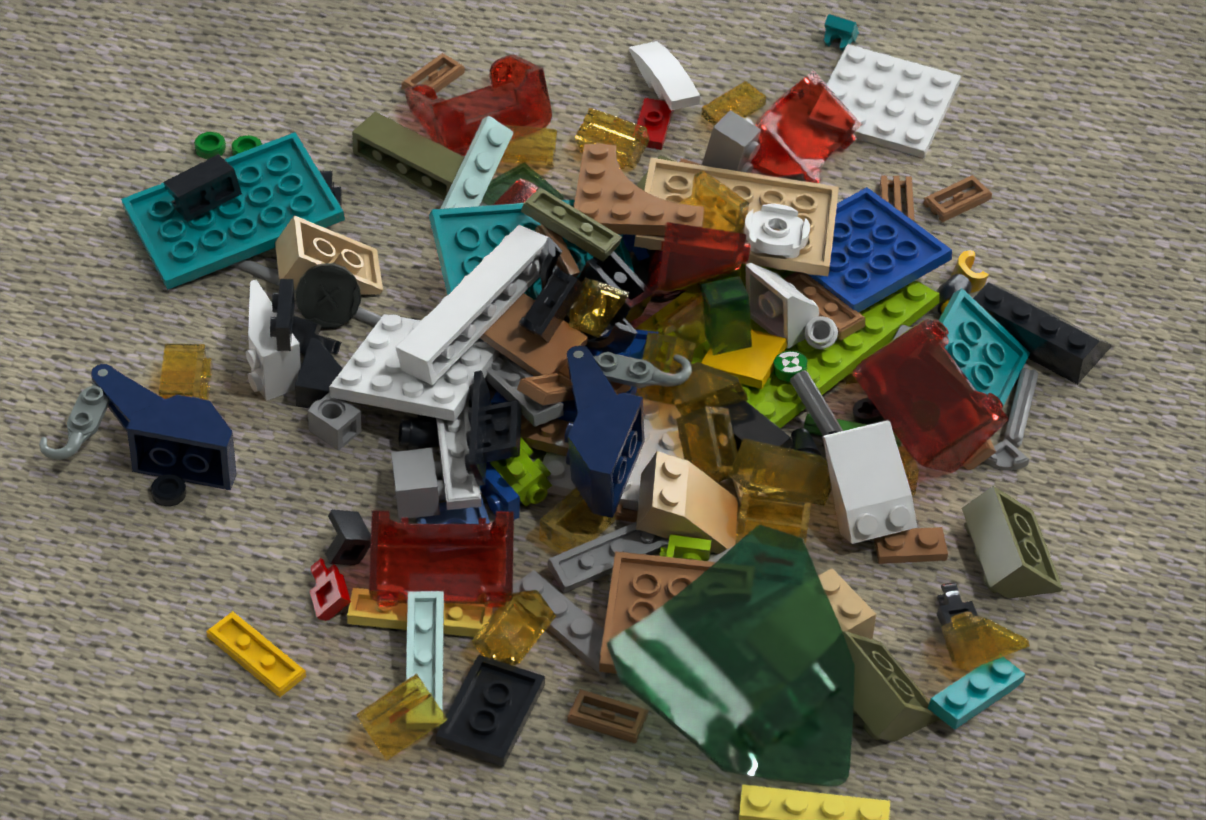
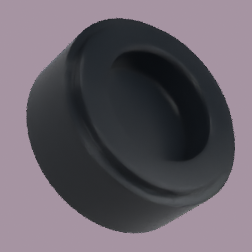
M166 474L156 478L151 486L152 498L161 506L170 507L178 505L186 497L184 480L173 474Z

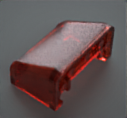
M515 54L494 61L489 70L490 86L447 100L442 97L438 98L435 90L425 84L404 89L410 110L431 140L461 156L466 155L483 118L488 115L514 132L510 141L543 130L552 119V109L544 69Z
M812 70L779 97L754 123L756 127L761 129L757 142L760 144V148L751 160V164L754 170L766 176L778 177L804 173L805 182L819 184L821 181L819 175L822 172L820 167L838 147L841 146L844 150L857 139L854 133L862 124L818 74Z
M667 222L665 224L666 231L664 241L661 242V249L651 251L647 287L653 292L652 297L662 298L732 274L740 269L742 262H748L750 243L745 242L746 234Z
M925 319L863 359L853 369V375L884 419L890 421L892 430L913 459L926 468L953 473L992 437L1009 418L1002 410L1004 406L1000 399L992 393L985 394L976 391L945 349V346L949 343L947 337L949 331L936 319L933 321Z
M372 511L369 573L370 598L377 601V605L381 607H395L398 603H408V592L444 591V604H484L489 608L504 607L506 602L513 599L514 512L496 511L495 521L487 524L486 518H479V524H409L408 517H401V523L390 519V511Z

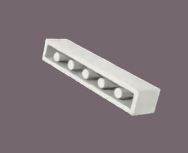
M518 225L509 235L505 236L502 242L489 255L485 256L482 262L469 275L465 276L461 283L449 295L445 296L441 303L425 316L396 346L401 371L433 385L540 277L539 256L549 237L521 225Z

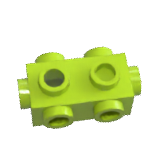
M521 437L520 456L491 461L489 463L520 496V501L527 507L530 503L537 504L546 498L548 494L547 489L552 486L547 477L552 473L539 458L534 462L530 459L529 456L534 452Z

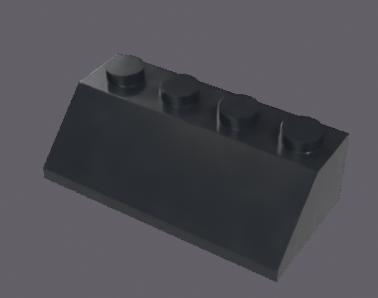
M988 282L973 298L1030 352L1028 359L1077 385L1111 348L1110 343L996 284Z

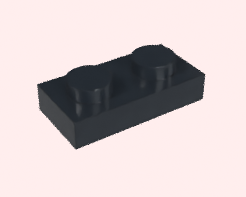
M280 279L279 293H273L272 312L277 313V317L270 318V337H276L277 351H291L295 307L293 279Z

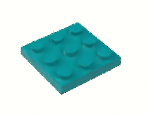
M961 288L953 293L919 357L964 400L967 399L972 402L975 410L988 422H991L998 418L1030 352Z

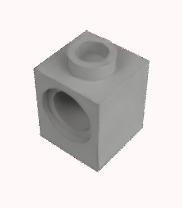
M329 392L321 400L315 401L309 408V431L339 451L361 432V411L345 400L331 398Z

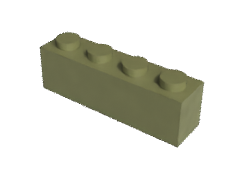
M377 112L371 114L352 131L353 153L445 200L465 156H461Z

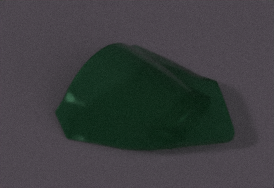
M759 524L676 596L606 643L620 682L691 741L723 772L818 786H839L849 777L855 665L840 624L803 538Z

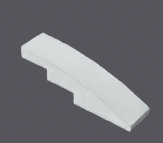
M656 41L629 47V51L648 87L654 88L660 100L665 99L671 111L700 104V94L690 77L664 46Z

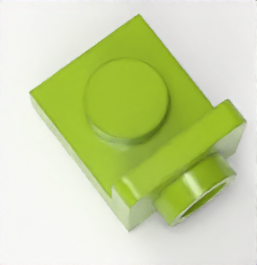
M670 534L668 548L661 547L660 556L708 561L710 559L711 540Z

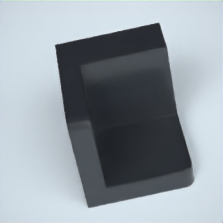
M332 509L328 517L337 535L325 553L329 563L341 565L360 564L374 542L373 537L358 511Z

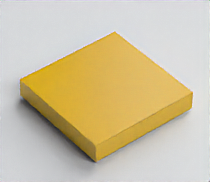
M725 323L700 363V372L706 368L718 378L763 389L774 370V359L778 354L784 352L787 347V338Z

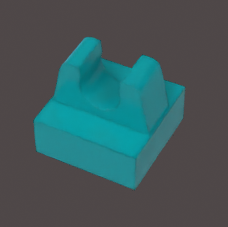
M828 14L824 24L826 29L824 36L825 45L830 46L834 39L839 38L842 40L839 48L844 51L847 44L850 45L852 42H855L858 37L856 22Z

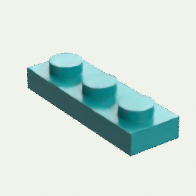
M998 653L932 697L928 709L955 730L1013 691L1023 682L1026 674Z

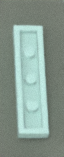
M489 115L483 118L440 209L480 205L514 133Z
M444 591L408 592L406 728H440L443 723Z

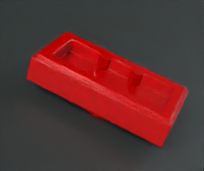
M644 98L633 134L632 145L658 150L663 149L674 111L670 110L666 101Z

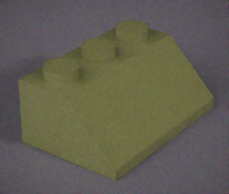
M994 486L961 508L966 520L964 524L965 529L972 537L975 545L974 554L982 564L985 573L983 576L984 582L993 593L998 592L1011 599L1061 592L1063 590L1033 510Z
M843 631L816 661L825 672L823 678L826 682L842 693L845 697L843 699L845 706L862 718L865 722L863 728L876 740L883 739L895 742L940 720L938 716L928 709L930 701L880 641Z

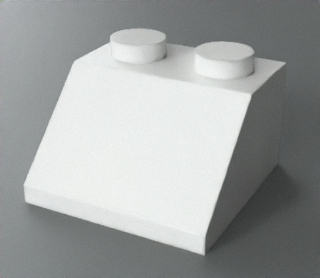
M753 263L745 265L747 316L769 334L787 338V348L806 339L805 327L811 319L819 317V307L816 303L805 297L793 284L788 283L778 274Z

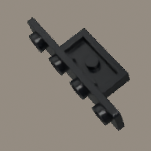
M479 370L474 371V384L469 386L472 407L468 408V419L471 430L466 432L469 454H465V466L467 473L474 475L477 485L482 486L485 485L487 462L520 456L522 409L518 400L490 405V390L482 371Z

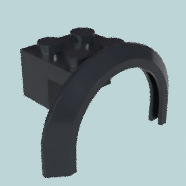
M550 237L547 238L539 256V275L542 289L553 274L552 270L563 252ZM613 251L604 261L593 257L586 262L580 276L577 277L584 285V288L563 320L588 337L585 346L600 353L611 352L619 354L629 348L638 332L632 327L630 322L642 315L653 296V292Z

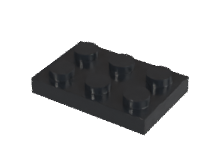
M478 654L436 734V744L504 767L545 686V676Z

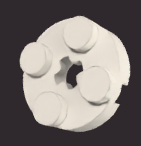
M766 204L762 205L761 211L753 213V210H751L747 214L743 233L748 241L749 250L754 253L764 252L771 255H782L785 258H796L800 250L808 242L810 224L806 218L803 222L801 218L797 217L798 211L789 206Z

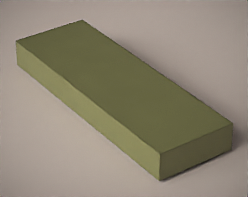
M541 187L523 203L521 209L522 213L601 261H604L619 246L622 239L620 235Z

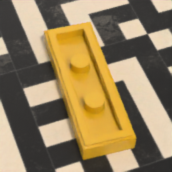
M233 611L206 631L208 639L278 697L283 696L306 678V670Z

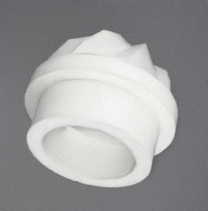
M815 317L805 327L806 341L813 348L826 349L831 347L837 340V326L828 317Z

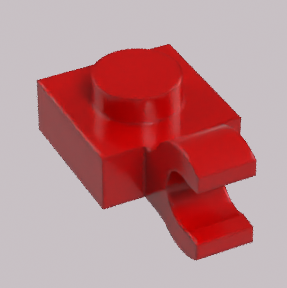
M320 558L311 566V573L315 578L316 586L310 590V595L316 617L323 621H328L347 606L351 600L344 575L340 574L335 564L327 569L324 559Z

